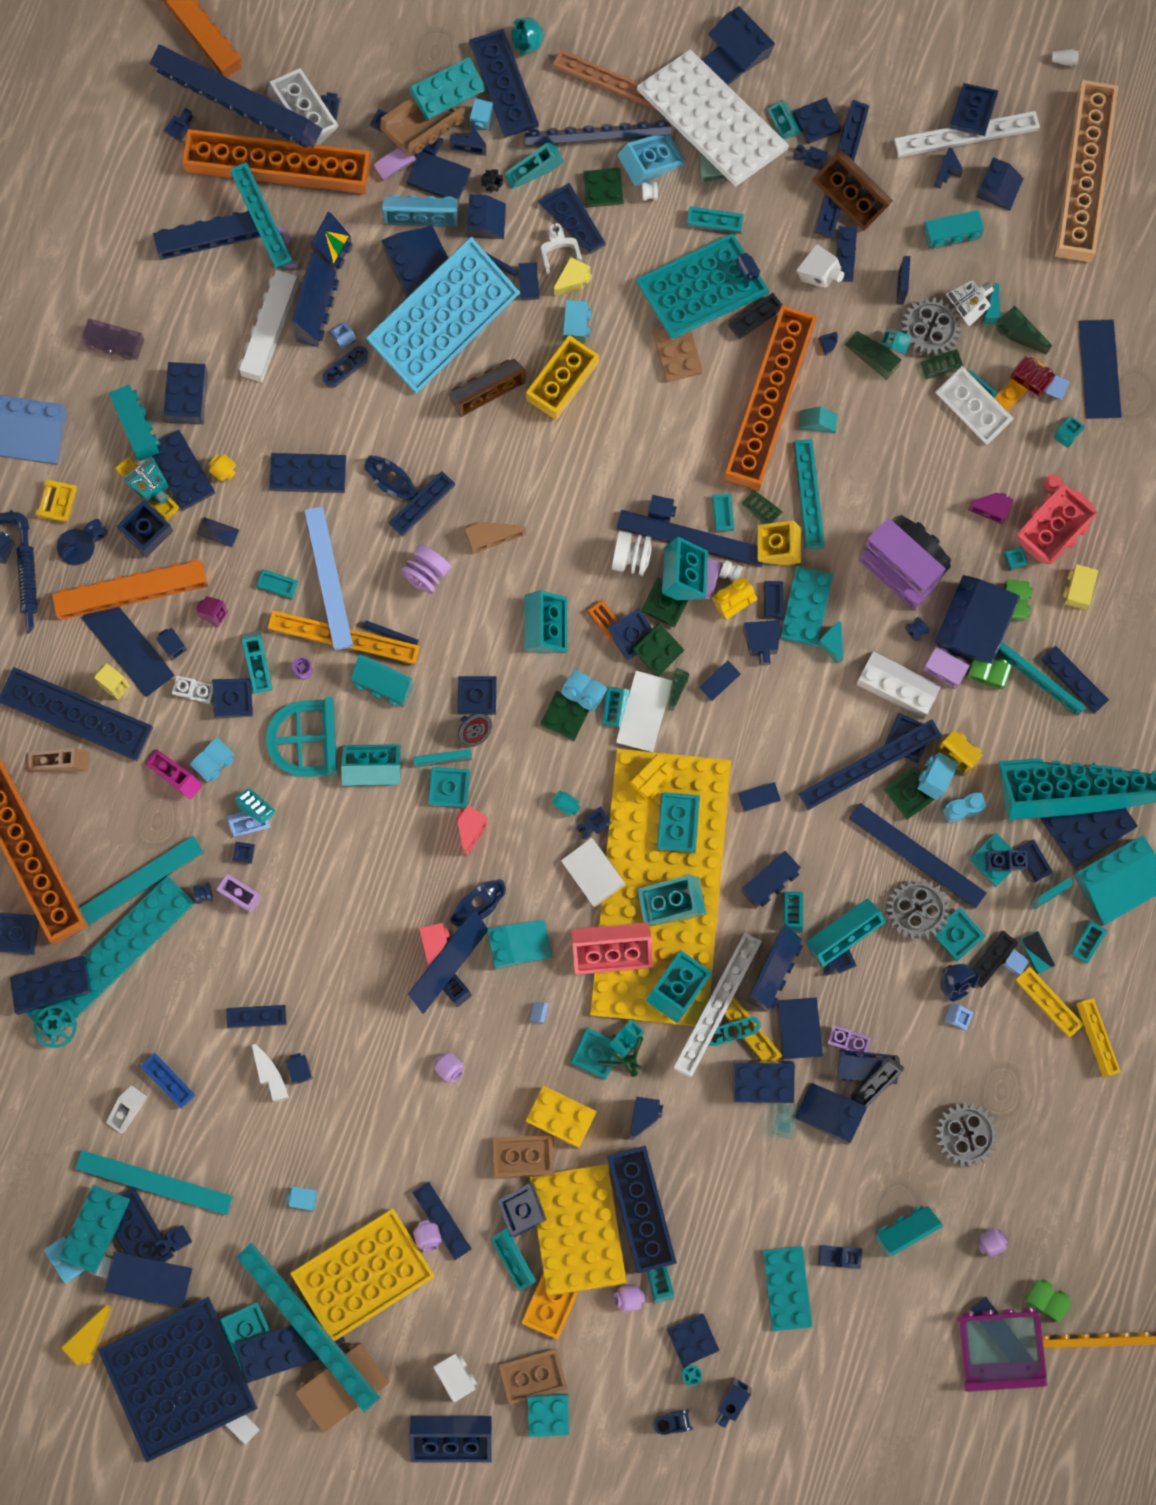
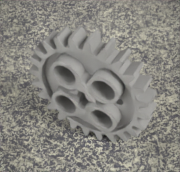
M927 297L925 303L919 299L918 306L912 303V309L907 308V314H904L902 318L905 321L901 322V326L904 327L901 332L912 336L909 346H914L913 352L919 349V355L925 351L927 357L930 352L936 357L938 351L943 355L945 349L949 352L951 346H955V340H958L960 337L958 334L961 332V328H959L961 321H956L959 314L953 315L955 308L948 309L950 303L944 306L942 305V299L939 303H936V298H933L932 302H930ZM926 313L930 318H924L921 314ZM935 313H937L938 316L936 318L928 340L925 341L924 338L931 324L933 316ZM939 320H944L947 324L942 325L939 323ZM919 329L923 334H917L915 330ZM937 336L940 338V341H935L932 337Z
M915 879V884L908 880V886L901 883V890L895 888L894 892L896 895L890 894L892 901H887V906L891 907L887 909V914H891L888 917V921H894L891 927H898L897 934L903 931V938H906L908 934L911 935V941L914 940L915 936H918L919 941L922 940V936L929 940V934L936 937V930L942 932L943 928L941 925L946 926L947 921L945 919L950 917V914L947 913L950 911V906L946 905L949 903V899H943L945 892L939 893L940 886L933 888V882L926 885V879L922 881V884H919L918 879ZM919 894H924L926 898L924 900H918L916 896ZM902 904H907L910 906V908L908 910H902L900 909V906ZM915 908L922 909V912L915 911ZM933 909L937 914L930 916L927 914V911ZM912 920H919L921 923L918 926H913L910 922Z
M964 1102L962 1108H960L958 1104H955V1111L949 1107V1115L943 1112L944 1120H937L941 1127H935V1130L940 1132V1134L934 1136L940 1139L936 1146L943 1147L940 1153H947L945 1159L953 1158L952 1164L959 1161V1165L962 1167L966 1162L967 1166L971 1167L973 1161L978 1166L979 1159L982 1162H986L985 1155L992 1157L993 1155L990 1150H997L993 1143H998L999 1140L994 1138V1136L1000 1134V1132L994 1131L993 1128L997 1127L998 1124L991 1123L994 1116L988 1118V1110L983 1113L981 1112L982 1106L975 1109L974 1103H971L968 1108L966 1102ZM970 1117H974L977 1120L978 1124L975 1128L971 1127L968 1123ZM960 1118H963L965 1129L960 1121ZM951 1123L958 1125L959 1132L957 1134L950 1131ZM965 1130L971 1133L969 1140L967 1137H963ZM977 1136H981L984 1139L982 1147L975 1143ZM969 1141H970L972 1147L974 1148V1151H973V1152L970 1150ZM958 1142L964 1143L966 1147L964 1153L957 1150L956 1145Z

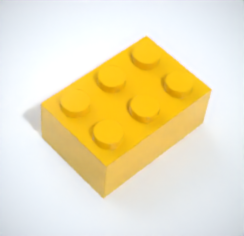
M543 1085L526 1123L579 1149L597 1111Z

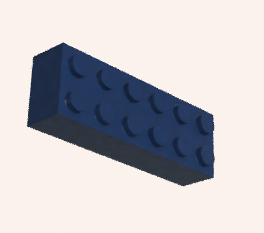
M646 1146L608 1155L607 1160L637 1274L677 1264Z

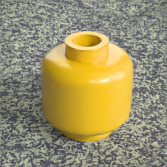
M217 454L208 464L210 466L209 472L219 481H224L225 479L230 481L237 473L234 471L236 463L226 454Z

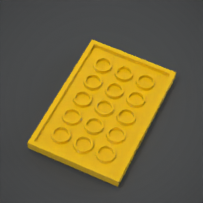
M608 1164L554 1172V1176L530 1177V1183L534 1184L547 1221L537 1225L547 1296L627 1284Z
M394 1209L389 1210L290 1273L321 1326L334 1342L435 1277Z

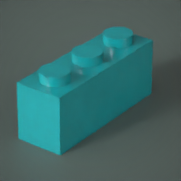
M979 210L927 220L923 230L928 248L934 247L937 249L946 244L952 243V245H957L966 240L976 241L982 237L984 227Z

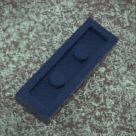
M839 226L836 258L841 266L840 271L844 272L842 281L853 282L856 227Z
M286 1005L226 1008L228 1029L287 1025Z

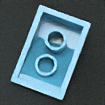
M670 134L655 135L629 142L618 154L634 186L640 185L642 182L647 183L686 163Z

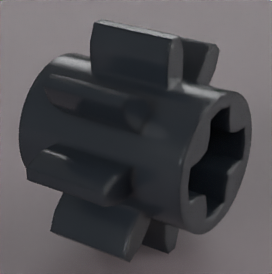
M496 169L485 170L486 173L481 176V186L486 187L487 192H498L499 188L503 185V175H499V170Z

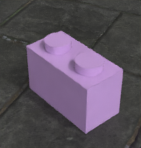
M936 647L923 671L956 689L969 665L966 664L967 662L960 657L955 658L950 655L948 650Z
M226 874L216 889L219 894L251 914L262 899L259 893L229 874Z

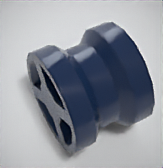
M99 519L92 520L84 527V531L90 535L92 542L103 539L108 533L107 529L101 526L102 523Z
M916 617L912 624L905 626L907 633L915 641L919 640L922 634L929 632L927 625L919 617Z
M209 882L204 883L202 886L193 885L197 904H201L206 900L209 902L213 901Z

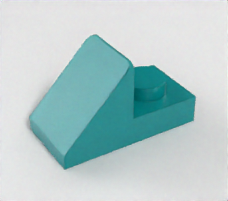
M1070 416L1058 428L1054 438L1069 448L1086 426Z

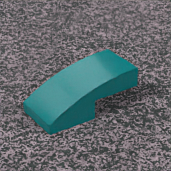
M630 1019L609 1045L624 1058L636 1044L637 1038L639 1036L642 1037L645 1031L634 1020Z

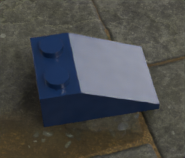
M811 1083L795 1119L848 1145L851 1143L867 1107Z

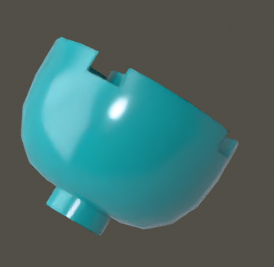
M516 18L512 23L515 24V29H511L514 48L516 50L519 48L520 55L536 52L543 42L545 35L543 28L533 18Z

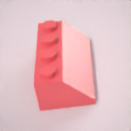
M649 922L571 929L575 975L653 968Z

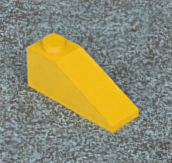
M106 1305L62 1347L63 1351L77 1366L82 1364L86 1366L94 1358L92 1355L97 1350L112 1310L110 1305Z

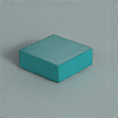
M1022 547L1006 551L1003 554L1010 571L1029 564Z

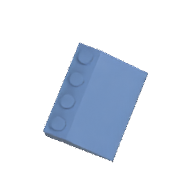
M0 395V456L57 465L68 414L64 404Z

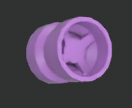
M298 657L294 660L292 668L295 676L301 680L308 679L313 673L310 660L305 657Z

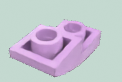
M397 148L373 165L383 180H387L397 171L405 169L417 159L414 155L409 157L402 149Z
M708 559L706 599L711 598L717 586L716 580L722 570L723 562Z
M833 1025L828 1044L843 1050L867 1052L871 1038Z

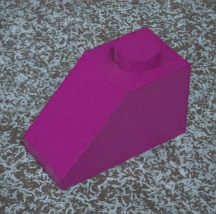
M996 492L972 501L968 511L1002 525L1014 499H1011L1005 493L999 494Z
M206 596L204 600H200L196 608L200 618L218 628L228 613L224 601Z

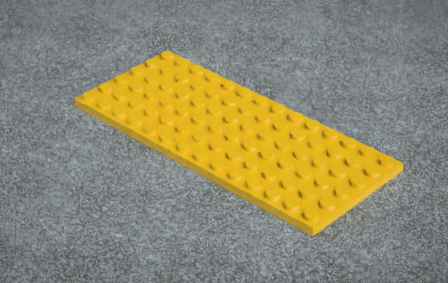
M617 749L610 813L612 824L609 825L606 857L623 879L625 885L601 903L599 927L644 923L637 889L686 875L699 877L706 915L684 921L650 926L653 968L594 973L590 1016L693 1027L696 1026L710 999L712 974L678 1023L671 1020L645 1000L680 950L712 972L731 760ZM658 754L673 768L674 771L671 774L673 778L668 784L665 785L663 783L658 788L660 791L654 798L649 797L646 800L630 785V781ZM662 792L700 795L696 853L657 850Z

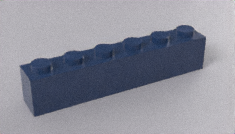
M248 210L242 213L234 212L225 217H213L207 221H196L186 226L178 225L173 229H160L153 233L160 260L260 238Z

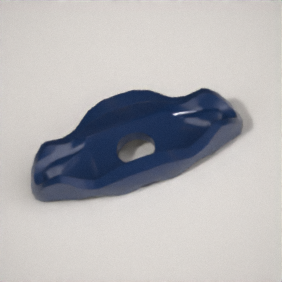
M374 455L367 457L364 468L372 477L375 485L382 491L404 500H412L418 494L410 477L394 462ZM389 472L396 474V480L393 483L387 480Z
M502 879L489 881L467 893L453 911L450 922L456 926H461L474 909L481 919L489 916L495 910L499 900L505 895L506 885ZM477 896L483 899V904L480 907H474L472 903L473 899Z

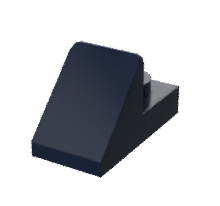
M473 125L469 138L461 134L451 135L450 149L486 156V143Z
M951 147L948 148L934 184L935 187L940 189L943 182L947 183L950 174L960 178L963 173V168Z

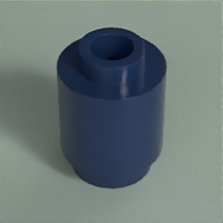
M743 253L736 258V267L745 281L752 282L759 277L760 269L751 255Z

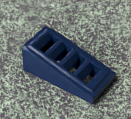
M454 974L452 977L454 980L445 986L443 991L452 1003L459 1007L472 995L470 990ZM456 985H459L454 991L450 992Z

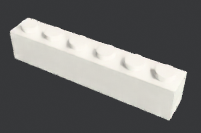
M278 270L275 271L274 276L271 275L269 291L264 293L262 309L259 308L256 317L258 319L257 323L252 326L250 332L251 340L246 343L244 348V359L241 358L238 364L242 377L263 383L299 284L297 276Z

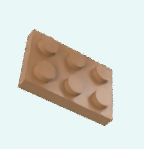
M664 327L653 329L666 382L703 373L692 331L671 340Z
M552 1135L493 1138L494 1179L554 1176Z
M557 1349L499 1365L509 1405L526 1401L527 1395L550 1394L568 1389Z

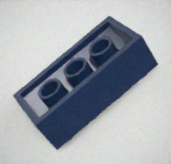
M420 1415L410 1417V1462L492 1463V1416Z

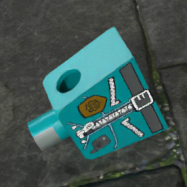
M152 456L123 478L126 485L147 503L156 499L162 505L169 499L164 492L169 486Z

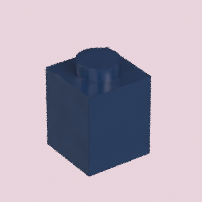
M652 495L648 517L670 522V518L675 517L677 506H673L674 499Z
M172 628L163 630L159 633V637L156 638L171 661L187 651L185 645Z
M297 1053L291 1055L290 1060H286L294 1085L313 1079L306 1055Z

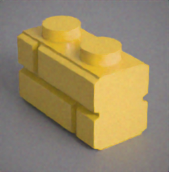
M744 577L736 579L732 584L719 590L717 594L712 596L718 613L725 620L758 600L752 585Z
M656 754L630 781V785L644 799L654 798L660 791L658 788L663 783L666 785L673 778L671 774L674 770Z

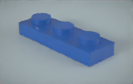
M155 1052L140 1066L181 1109L196 1096Z

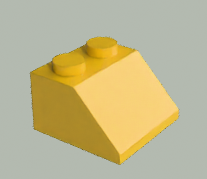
M794 520L758 525V561L783 566L801 563V527Z
M954 730L941 743L937 751L958 763L957 769L966 776L983 757L982 751L976 745H971L966 741L967 738L961 732L957 733Z

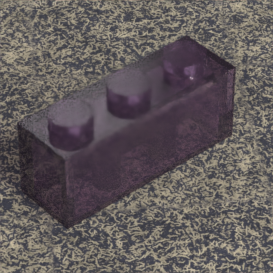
M89 318L81 338L88 349H100L109 355L118 354L127 360H138L144 343L143 335L140 332Z

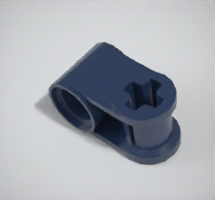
M689 1409L656 1417L653 1422L654 1431L661 1435L693 1430L688 1416ZM662 1419L668 1423L665 1431H660L657 1427L658 1422Z

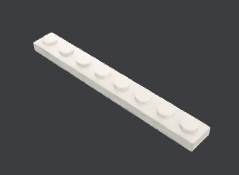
M1036 111L991 119L986 136L945 128L895 138L894 144L897 156L900 158L1039 131L1040 125Z
M747 933L743 934L674 1066V1069L692 1078L762 943L761 940Z

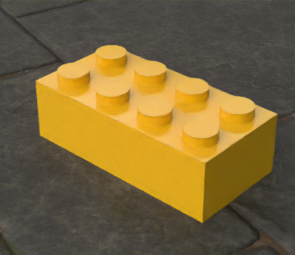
M569 335L527 390L526 401L557 421L599 364L600 355Z

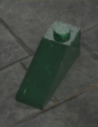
M1016 306L998 319L996 327L1002 336L1005 335L1007 339L1041 353H1049L1052 344Z
M858 331L845 344L847 348L886 380L900 366L902 359L887 347Z

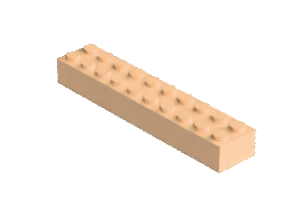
M1082 80L1078 89L1055 257L1092 262L1096 254L1118 93L1117 85Z

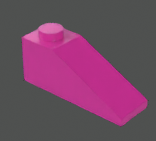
M158 749L145 762L146 766L190 800L203 786L192 774Z

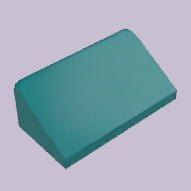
M781 99L767 109L783 140L801 133V129L786 101Z

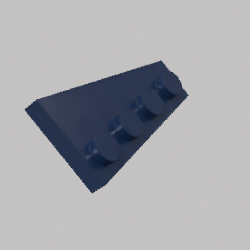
M570 183L538 201L590 254L606 245Z

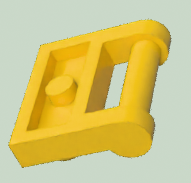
M45 479L43 484L45 488L35 516L68 523L78 489L77 486ZM56 489L50 512L46 511L51 491Z

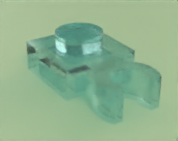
M783 1103V1115L777 1114L772 1134L792 1139L797 1120L792 1118V1115L796 1113L797 1105L794 1104L793 1109L788 1111L786 1109L787 1103Z

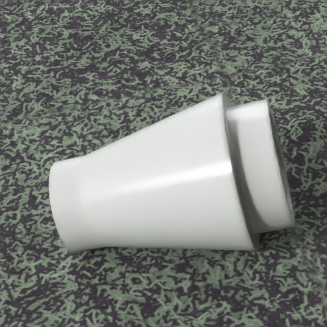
M1079 50L1053 51L1052 63L1071 67L1078 65Z

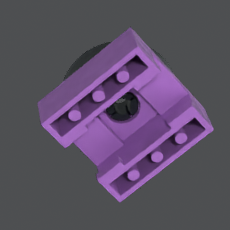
M903 515L895 516L892 520L888 517L867 539L865 544L867 549L861 554L859 561L909 607L915 610L934 591L939 580L949 571L951 558L939 545V539L926 532L925 527L920 522L915 523Z

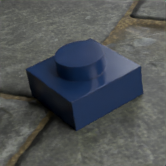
M235 842L232 861L252 864L255 844Z

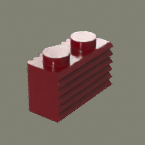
M1024 355L1012 371L1010 378L1042 398L1053 383L1056 375L1053 374L1050 368L1039 365L1035 358Z

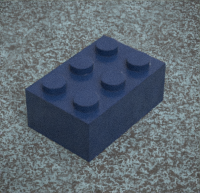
M168 362L163 413L166 423L204 425L208 380L206 364Z
M734 1060V1102L794 1103L795 1063L793 1061Z

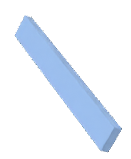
M323 506L305 510L334 651L353 647L324 509Z

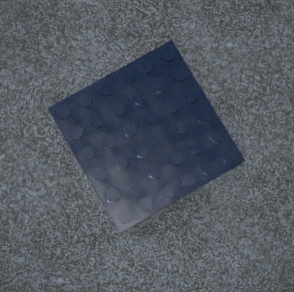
M206 1297L98 1350L146 1463L259 1409L248 1383L245 1382L210 1297Z

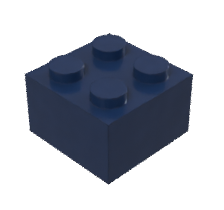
M144 500L117 525L119 532L146 558L173 532L171 525Z

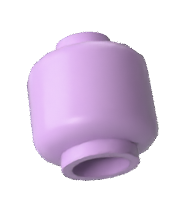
M443 1053L437 1057L435 1071L444 1081L455 1082L461 1078L464 1073V1064L455 1054Z
M422 1221L418 1223V1227L413 1231L416 1246L420 1250L431 1252L439 1247L438 1245L441 1243L442 1238L439 1228L435 1223Z
M993 1227L979 1235L980 1243L977 1245L982 1254L987 1253L988 1256L995 1257L1006 1251V1244L1009 1242L1002 1229L998 1230Z
M635 1284L620 1286L617 1292L614 1293L615 1306L622 1312L637 1311L645 1301L643 1290H640Z

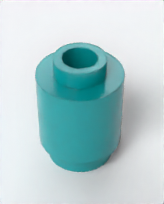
M559 790L551 802L555 805L556 809L568 817L571 815L575 816L581 808L579 805L580 801L566 791L562 792Z

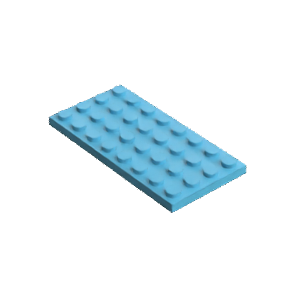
M469 237L365 339L409 388L417 394L520 292L472 237Z

